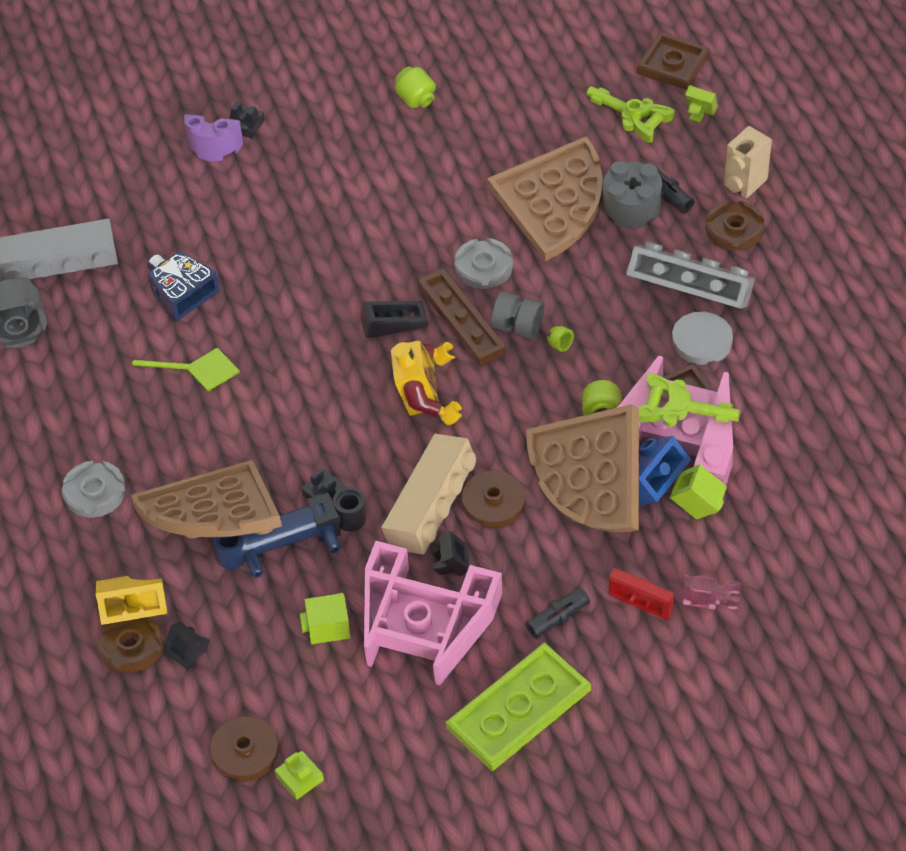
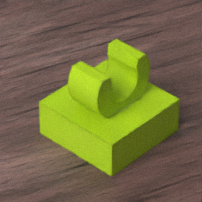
M689 85L685 94L687 107L689 108L688 113L691 114L689 120L700 123L704 113L714 116L718 107L716 94Z
M303 751L295 752L284 760V764L275 769L276 778L296 800L324 781L323 773Z

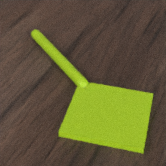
M218 348L191 364L145 360L132 361L134 366L188 370L207 392L240 373L236 366Z

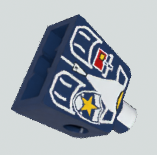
M177 252L167 260L160 255H154L148 262L147 267L151 270L148 274L151 291L175 322L219 292L216 271L183 252Z

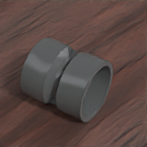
M501 291L492 312L491 327L507 333L515 330L516 335L533 340L537 336L543 320L544 302L531 298H525L521 301L520 295Z

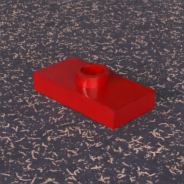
M613 569L609 576L608 594L665 620L669 619L673 612L674 593L654 585L648 579L637 578L619 569Z

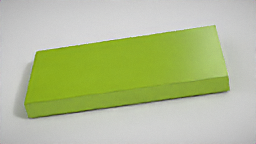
M544 642L447 720L446 729L493 772L590 692L591 684Z

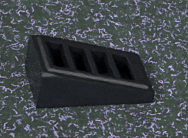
M364 301L361 312V323L365 337H378L427 327L428 325L422 301ZM413 312L414 317H410L409 313Z

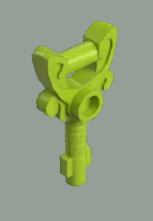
M590 86L586 94L591 98L592 102L598 105L604 104L622 113L623 129L625 131L634 130L637 136L647 143L653 142L654 129L661 122L672 121L675 114L674 109L653 104V101L649 98H645L642 101L631 99L626 103L611 96L609 91L601 87L597 89ZM651 116L645 123L641 122V120Z
M650 373L646 376L647 387L650 393L647 403L639 407V422L647 423L663 420L666 426L672 427L676 425L677 419L683 420L686 418L688 412L716 417V422L729 424V420L739 421L740 409L733 408V404L720 402V405L692 401L691 393L689 390H686V384L683 380L678 379L671 384L667 379L657 374ZM662 393L667 394L669 401L663 408H658Z

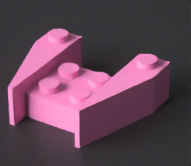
M662 356L656 358L618 407L632 404L639 408L647 403L650 390L647 387L646 376L653 373L663 377ZM723 373L718 392L686 384V390H689L691 393V400L713 405H720V402L730 404L729 373ZM662 393L658 408H663L669 401L667 394ZM688 412L686 418L683 420L677 419L676 425L672 427L666 426L663 420L647 423L639 422V447L641 442L644 443L650 438L658 439L674 436L687 454L697 456L694 466L701 464L725 485L727 484L733 463L732 421L729 420V424L716 422V417Z
M375 541L365 567L364 649L367 666L372 667L380 646L434 660L435 684L441 685L493 621L503 593L502 573L470 565L460 593L405 579L409 570L407 549Z

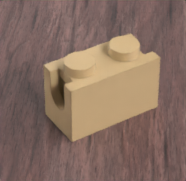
M750 126L735 137L727 145L724 186L735 193L741 191V196L746 199L768 179L772 139Z

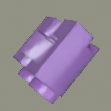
M185 114L184 125L188 147L196 153L199 159L222 161L223 156L233 151L238 153L241 149L243 139L240 120L220 118L215 123H207L204 120V116Z

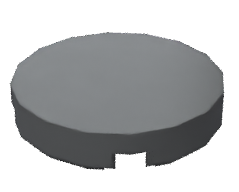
M486 238V241L470 240L463 244L456 252L454 269L457 277L468 286L479 289L497 287L506 282L512 274V253L504 243L495 239Z
M693 312L683 316L675 323L672 331V345H674L678 356L689 363L697 365H707L708 362L714 360L715 363L723 360L729 354L733 344V334L730 325L717 314L709 312Z
M86 461L71 469L63 480V500L68 509L78 516L88 518L104 516L114 511L122 503L126 494L122 473L109 462L102 461L101 464L94 463V461Z

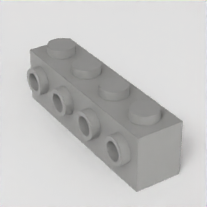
M110 218L0 237V281L17 279L19 277L34 279L118 264Z
M646 241L645 246H634L626 275L740 309L748 306L755 281L754 277L748 276V270L731 266L730 270L719 267L720 262L708 258H702V262L690 259L692 254L674 249L673 254L662 251L663 245Z

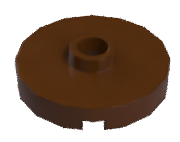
M724 201L715 205L708 212L705 228L707 236L714 244L723 249L737 251L755 246L763 237L765 225L763 214L757 207L744 201H739V204Z
M499 470L484 471L474 475L465 484L462 491L463 510L468 519L481 523L483 527L502 528L514 523L519 518L522 510H524L525 491L520 481L510 473Z
M138 618L107 624L102 630L103 634L100 636V639L98 637L96 643L101 662L107 668L122 673L141 671L153 665L162 655L164 649L162 631L157 623L147 618L148 621Z
M243 716L233 718L217 729L211 740L210 752L213 765L221 775L226 778L227 776L235 778V781L247 782L259 779L272 769L276 757L278 758L279 747L276 733L268 723L259 718ZM242 744H249L247 748H239Z

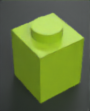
M699 464L679 474L670 499L698 520L710 514H716L721 509L727 486Z
M344 593L304 599L306 612L300 613L303 633L309 632L311 645L350 639Z

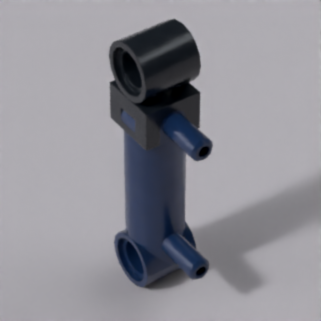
M342 488L334 495L333 502L329 493L307 499L308 506L280 514L282 527L275 528L270 533L263 535L252 533L238 536L212 537L216 561L220 566L227 569L238 568L246 562L251 576L257 578L264 573L258 558V554L316 536L319 542L325 541L330 553H337L341 549L337 538L341 536L340 529L348 532L357 531L366 523L364 495L357 488Z

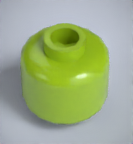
M409 66L396 76L395 93L410 108L419 106L424 108L434 100L435 96L433 94L436 89V83L422 68H412Z
M598 380L588 384L582 394L583 415L617 408L622 402L621 390L616 384L607 380Z

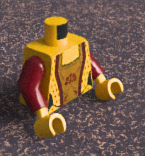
M409 340L398 343L391 349L394 381L410 416L420 413H426L434 417L440 415L441 420L446 425H452L462 417L458 413L462 409L459 403L452 401L446 407H442L441 402L438 401L433 360L442 366L454 359L455 356L447 353L453 349L451 343L445 342L434 349L433 345Z

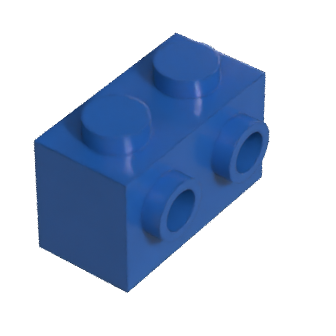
M674 436L658 439L650 438L640 446L639 505L658 502L691 461L690 456Z

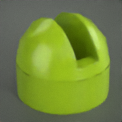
M560 325L549 330L551 334L547 336L548 344L560 352L567 351L574 339L573 331Z

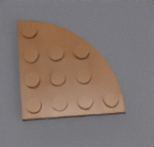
M586 136L487 178V187L541 257L547 261L572 246L590 227L600 207L603 175L599 156Z
M630 404L526 429L529 460L531 465L535 466L540 480L538 484L557 509L573 520L597 530L607 532L639 531L638 407Z
M253 460L131 495L136 512L147 523L161 530L185 535L191 539L198 537H228L252 533L263 535L270 533L275 528L282 527L279 513Z

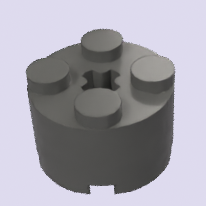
M614 162L603 181V212L606 217L607 215L611 217L613 223L617 226L629 229L644 227L649 220L653 218L655 220L661 210L662 179L657 167L651 163Z
M26 277L0 281V343H3L4 347L7 348L28 346L38 339L37 335L42 329L44 332L47 326L40 292L31 283L30 279Z

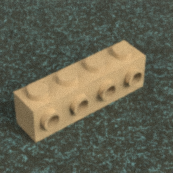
M434 434L381 527L388 544L406 548L407 552L425 554L430 543L435 540L437 530L443 519L448 516L454 499L461 492L466 477L475 466L476 456L473 453L468 438Z

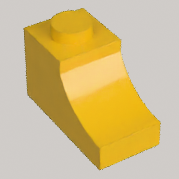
M129 576L96 581V598L101 625L167 614L162 578L136 580L129 578Z

